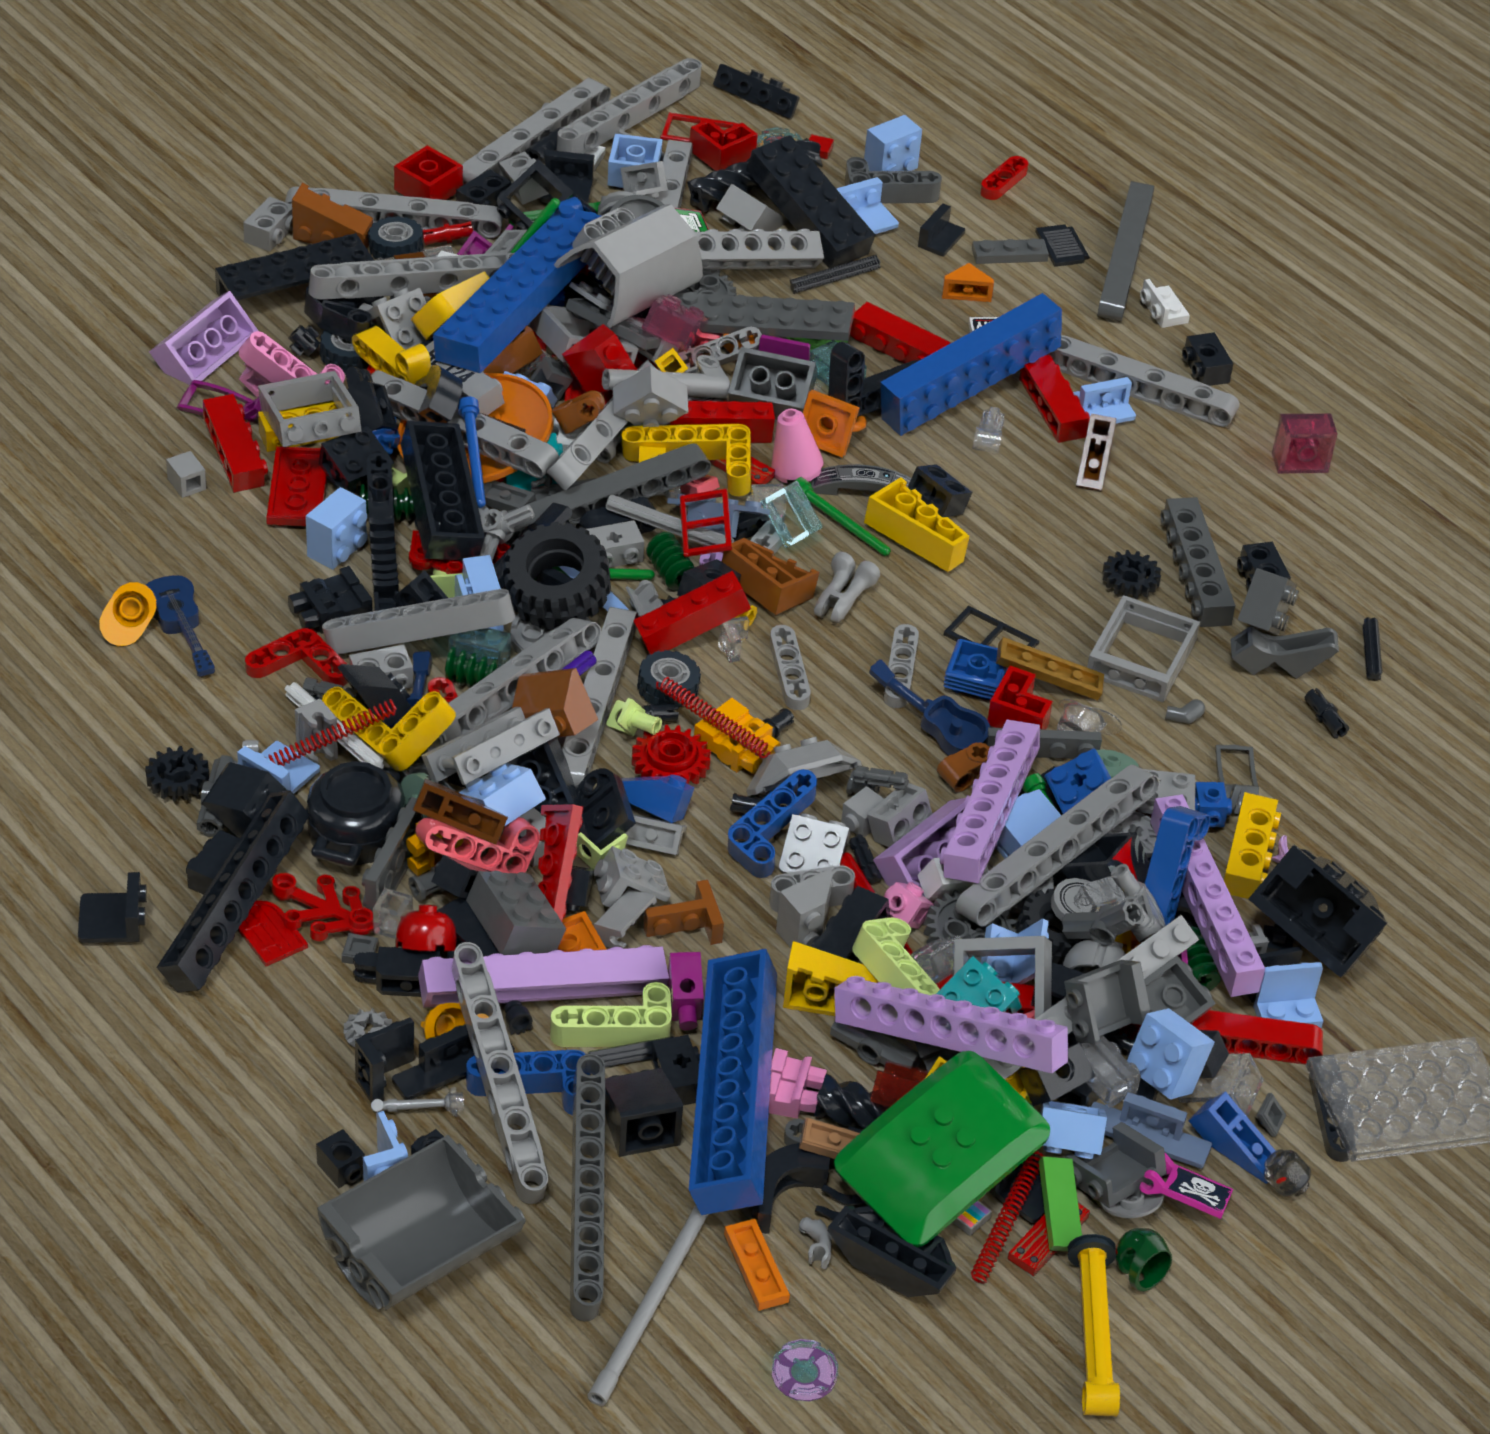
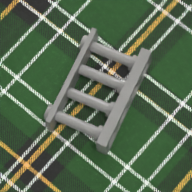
M514 707L421 756L430 779L434 780V782H439L457 772L461 783L465 785L560 734L550 708H546L525 719L522 708Z

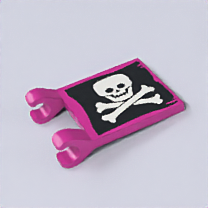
M1166 1153V1172L1170 1174L1166 1183L1157 1172L1153 1170L1145 1172L1144 1177L1151 1179L1154 1184L1147 1185L1142 1182L1139 1186L1141 1192L1145 1194L1162 1193L1219 1219L1222 1218L1233 1192V1189L1174 1164Z

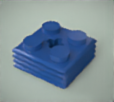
M958 639L945 672L943 686L957 693L965 692L988 700L993 697L1008 668L996 664L998 648Z
M1095 748L1081 753L1078 757L1055 767L1052 771L1045 774V778L1063 814L1107 780L1111 779Z

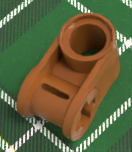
M591 390L559 404L552 410V413L564 434H568L596 419L599 412L605 406V399L598 391Z
M973 743L965 749L944 758L937 767V773L954 791L962 792L973 785L975 779H979L981 765L983 762H987L990 747L984 743Z

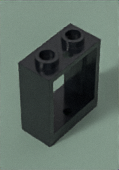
M539 159L497 198L495 206L497 211L503 218H508L513 222L516 230H528L533 222L509 199L531 178L553 198L559 199L560 202L573 197L574 194Z

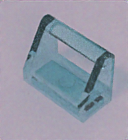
M798 481L785 486L760 501L763 508L770 510L768 517L786 548L823 528ZM783 494L804 532L793 538L772 500Z

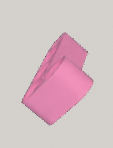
M253 332L239 348L240 358L271 383L317 374L263 332ZM328 364L319 373L335 371L342 382L345 380L343 370L335 364Z

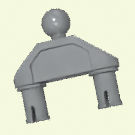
M1121 864L1114 868L1111 875L1123 891L1122 903L1136 900L1143 906L1142 911L1145 919L1142 925L1131 929L1139 943H1142L1166 926L1163 915L1146 885L1135 879L1126 864Z

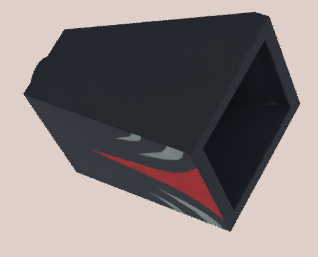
M1137 832L1112 833L1103 835L1093 845L1067 863L1061 870L1068 879H1084L1096 884L1106 893L1110 900V905L1116 906L1123 901V891L1112 878L1111 872L1113 869L1121 864H1126L1135 879L1145 884L1150 862Z

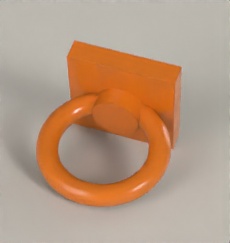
M815 390L809 391L803 415L818 448L843 458L846 455L852 432L862 431L867 425L866 418L863 415L858 416L860 407Z

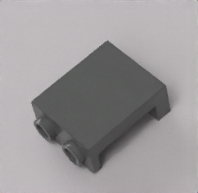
M1119 960L1064 981L1066 1000L1069 1004L1072 1018V1030L1078 1042L1098 1043L1100 1042L1099 1036L1131 1023L1142 1025L1146 1014L1151 1013L1141 962Z
M1123 1122L1112 1127L1114 1143L1102 1149L1101 1155L1094 1154L1093 1159L1087 1158L1083 1161L1071 1153L1065 1156V1158L1073 1160L1076 1186L1109 1208L1140 1190L1139 1186L1142 1182L1147 1185L1152 1183L1151 1179L1144 1177L1147 1170L1157 1172L1160 1177L1167 1174L1164 1148Z

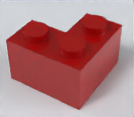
M707 119L690 128L692 153L715 171L726 169L735 163L747 161L752 150L757 148L758 134L743 122L723 130L710 119Z
M1009 666L990 700L987 718L990 726L1003 728L1006 720L1040 725V730L1047 729L1053 701L1033 694L1036 674Z

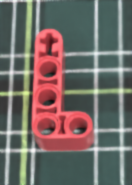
M431 817L423 818L416 826V836L430 850L489 871H500L503 873H525L540 840L539 831L521 817L505 826L497 845ZM526 830V834L518 839L519 834ZM439 832L442 835V839L433 834H437ZM464 838L462 845L455 848L457 841ZM486 848H489L488 853L485 856L480 857L482 851ZM515 856L512 864L506 866L507 861Z

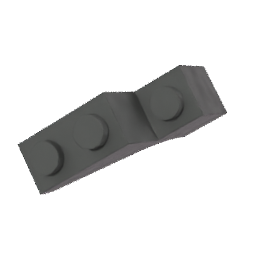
M1251 625L1231 638L1232 659L1252 675L1276 662L1297 679L1339 652L1337 632L1332 628H1323L1285 636H1271L1258 631Z

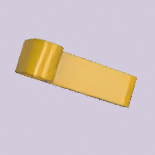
M484 271L437 294L410 319L426 341L433 337V334L489 279V276Z
M378 326L369 328L352 337V344L356 353L375 370L385 372L414 385L416 381L425 377L431 367L430 355L422 344L404 349Z

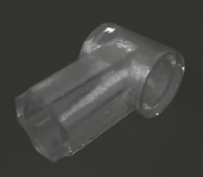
M990 407L988 410L983 411L980 425L975 430L972 449L998 454L1005 414L999 408Z

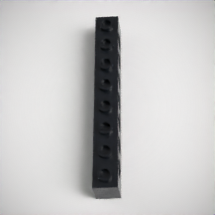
M291 790L269 793L156 967L177 992L197 991L205 985L206 978L211 970L221 960V955L225 948L233 941L239 926L249 916L250 909L262 895L269 879L275 875L276 868L283 857L289 853L290 846L295 838L303 831L304 824L309 818V813Z

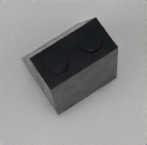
M662 1068L605 1078V1117L619 1157L680 1146L683 1104Z

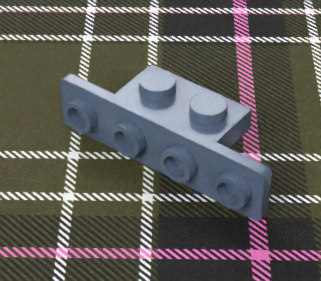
M678 494L677 499L668 498L667 503L680 506V496L683 494ZM716 498L686 503V507H688V522L724 516L723 502L716 503ZM728 499L732 538H736L739 512L770 515V510L761 508L762 503L746 501L744 506L738 505V500ZM724 524L704 527L725 535Z
M1127 1092L1124 1099L1122 1111L1093 1102L1091 1107L1105 1109L1107 1121L1104 1135L1113 1138L1112 1127L1123 1122L1162 1146L1164 1152L1170 1158L1200 1169L1204 1167L1212 1143L1183 1133L1187 1112Z

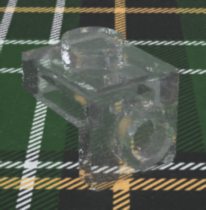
M747 616L733 618L721 624L720 636L718 638L719 648L721 652H725L729 663L740 661L741 642L748 638L749 619Z

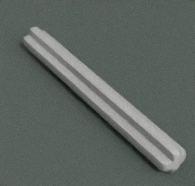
M610 495L606 502V509L682 536V525L679 518L615 495ZM704 527L688 529V539L707 546L726 543L724 534Z

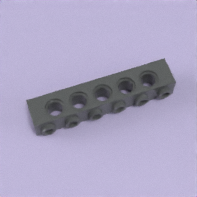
M1198 498L1166 499L1165 509L1161 510L1160 520L1162 526H1165L1167 530V542L1171 543L1173 547V559L1178 562L1179 577L1181 580H1184L1186 597L1191 600L1192 615L1200 622V627L1231 626L1236 605Z

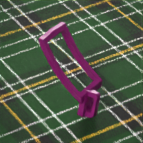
M193 380L176 407L180 411L203 416V409L187 405L198 387L224 395L234 394L237 400L246 403L243 407L245 413L244 420L247 419L253 422L258 419V412L262 411L259 397L252 400L235 391L199 380Z

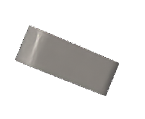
M831 866L776 875L771 881L769 906L778 913L780 891L828 869L833 871L829 907L842 905L845 897L853 893L855 873L847 866Z

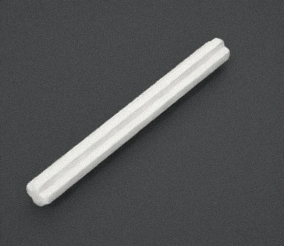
M296 682L285 687L287 691L286 696L298 707L316 700ZM337 719V723L340 724L341 729L345 733V729L342 725V722L339 719ZM348 733L347 737L343 736L342 740H337L360 762L370 763L383 769V758L355 733L353 735Z

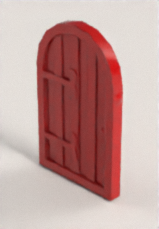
M255 901L249 911V916L241 923L238 931L265 967L308 948L307 941L297 929L291 930L285 927V913L281 908L268 901Z

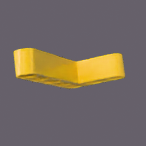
M743 424L659 425V427L630 426L622 431L623 457L629 461H639V446L666 448V452L693 443L702 449L708 460H726L727 489L731 495L744 496L751 490L750 429Z
M341 687L330 688L323 695V703L341 722L342 720L345 721L349 729L350 726L347 718L351 720L352 725L356 729L352 716H355L361 726L357 716L358 713L366 723L363 711L366 712L372 722L368 709ZM432 691L424 695L392 729L380 720L379 723L374 722V725L369 724L368 728L364 726L363 730L359 729L358 732L354 731L353 733L378 753L394 770L403 771L410 767L452 724L456 717V712L438 692Z

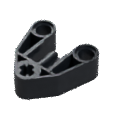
M308 286L306 288L304 313L321 329L352 342L353 335L371 328L372 315L368 311L359 309V307L363 303L373 306L372 302L384 298V296L316 299L310 296Z

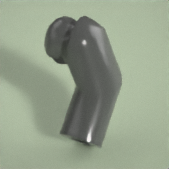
M1194 699L1182 708L1168 706L1165 719L1191 724L1204 714L1205 705L1201 700Z

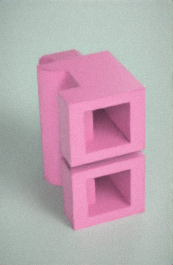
M776 1048L771 1067L769 1113L797 1119L800 1111L815 1113L818 1092L806 1090V1088L810 1087L820 1090L827 1070L811 1066L812 1057L798 1060L787 1057L788 1051Z

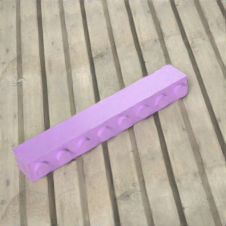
M650 945L629 949L613 947L608 950L582 949L575 952L554 950L549 953L539 954L523 952L518 955H503L497 953L483 957L487 971L492 979L498 1003H508L512 1000L529 1002L643 995V989L646 985L653 982L667 985L669 980L663 947H652ZM432 957L428 960H422L418 977L423 1008L436 1007L443 1003H459L456 984L452 974L453 958ZM462 960V961H461V962H463V963H465V964H471V963H472V962L469 961V960Z

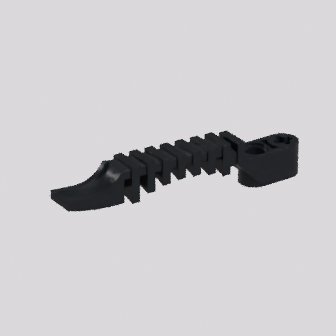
M377 452L369 455L366 461L374 611L399 607L392 599L399 592L396 563L391 460L388 455Z

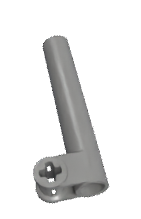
M698 356L696 360L698 366L695 373L663 372L687 385L688 396L726 398L728 396L730 388L729 378L719 365V361L711 356ZM605 369L602 375V386L605 390H613L614 386L641 370Z

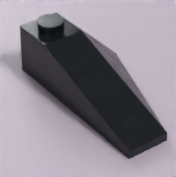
M557 737L507 762L529 768L533 772L546 798L534 807L538 812L541 813V805L574 804L581 806L567 760ZM582 811L583 821L579 833H583L590 839L591 836Z

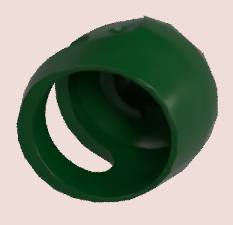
M1149 1228L1131 1229L1121 1236L1116 1245V1263L1121 1272L1129 1274L1130 1285L1139 1291H1147L1155 1287L1166 1276L1171 1267V1251L1164 1238L1157 1231ZM1140 1273L1144 1275L1142 1281H1139Z

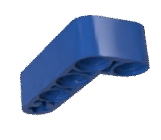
M806 769L794 772L729 828V854L755 877L765 878L773 873L775 849L769 840L790 823L792 814L799 815L815 800L817 779L814 773ZM779 804H786V805H788V806H787V807H779L778 805H779ZM763 821V822H766L767 824H765V825H760V824H757V822ZM744 839L746 842L739 843L736 840ZM762 857V858H766L767 860H766V861H758V860H756V859Z
M1183 806L1169 807L1164 812L1145 880L1146 887L1153 895L1163 915L1165 925L1171 923L1175 918L1194 842L1202 840L1206 836L1210 825V816L1208 814Z
M580 1050L514 1053L525 1093L561 1092L563 1109L568 1114L573 1115V1081L577 1062L585 1053ZM473 1056L467 1061L466 1087L475 1096H486L476 1058ZM499 1068L493 1069V1071L498 1074L506 1073L504 1070Z

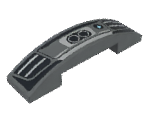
M847 464L821 469L820 475L812 480L811 487L816 494L837 496L838 488L879 491L900 477L907 482L906 487H908L911 478L883 467Z

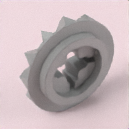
M374 1008L370 1012H364L359 1009L356 1015L349 1014L348 1021L344 1023V1037L350 1045L355 1047V1039L365 1034L364 1028H366L367 1024L371 1023L373 1025L370 1031H368V1033H372L392 1024V1019L387 1018L385 1011L377 1013Z

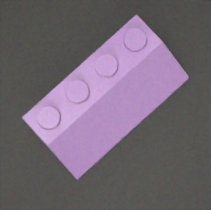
M228 291L212 300L151 349L149 353L165 374L190 385L193 380L202 381L235 354L253 332L258 331V329L233 294Z
M966 798L948 801L873 859L889 887L896 882L905 884L913 882L922 888L917 875L933 858H940L942 848L948 845L951 829L955 830L959 812L963 813Z

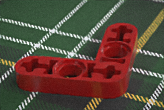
M301 628L250 652L245 657V671L247 675L253 678L266 677L302 659L323 681L342 686L348 684L337 668L341 664L347 663L315 631L309 628ZM279 650L288 652L284 656H278L274 653ZM317 655H325L328 657L325 660L314 659V657Z

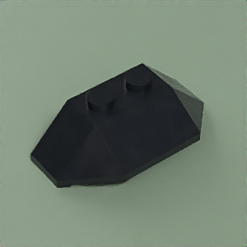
M844 1206L828 1226L827 1231L853 1267L906 1297L939 1294L956 1272L955 1263L952 1261L944 1238L937 1235L924 1246L915 1247L899 1238L870 1207L855 1208L854 1206Z

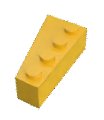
M902 477L869 497L864 519L865 524L947 572L964 562L969 535L948 517H941L938 514V508L933 504L927 505L922 501V495L916 489L910 490L907 488V482Z
M793 941L787 967L783 1008L835 1016V987L852 976H860L865 978L866 981L875 983L879 981L863 964Z

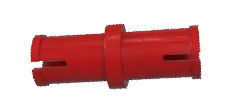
M471 221L454 225L447 223L443 227L423 229L425 245L445 241L452 243V240L468 238L473 233Z

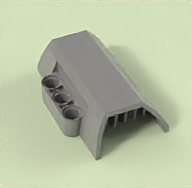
M664 204L637 218L628 209L617 208L586 223L572 243L574 249L560 257L554 264L556 268H559L581 257V261L589 266L588 269L596 274V278L604 283L603 286L611 291V295L614 296L611 317L607 323L610 328L699 282L703 277L702 259L697 235L671 204Z

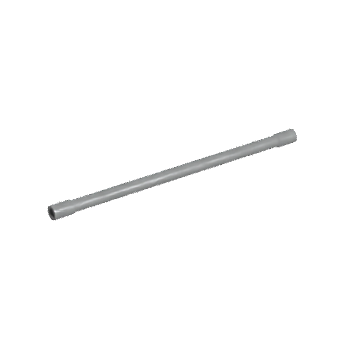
M696 1205L605 1368L599 1373L590 1389L588 1399L592 1403L604 1406L618 1383L619 1375L709 1215H701Z

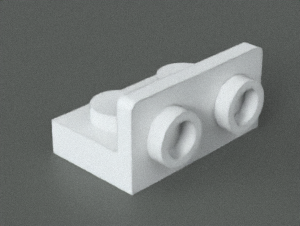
M1150 279L1144 280L1143 289L1140 291V299L1147 306L1153 319H1156L1161 328L1189 322V313L1169 285L1156 288Z

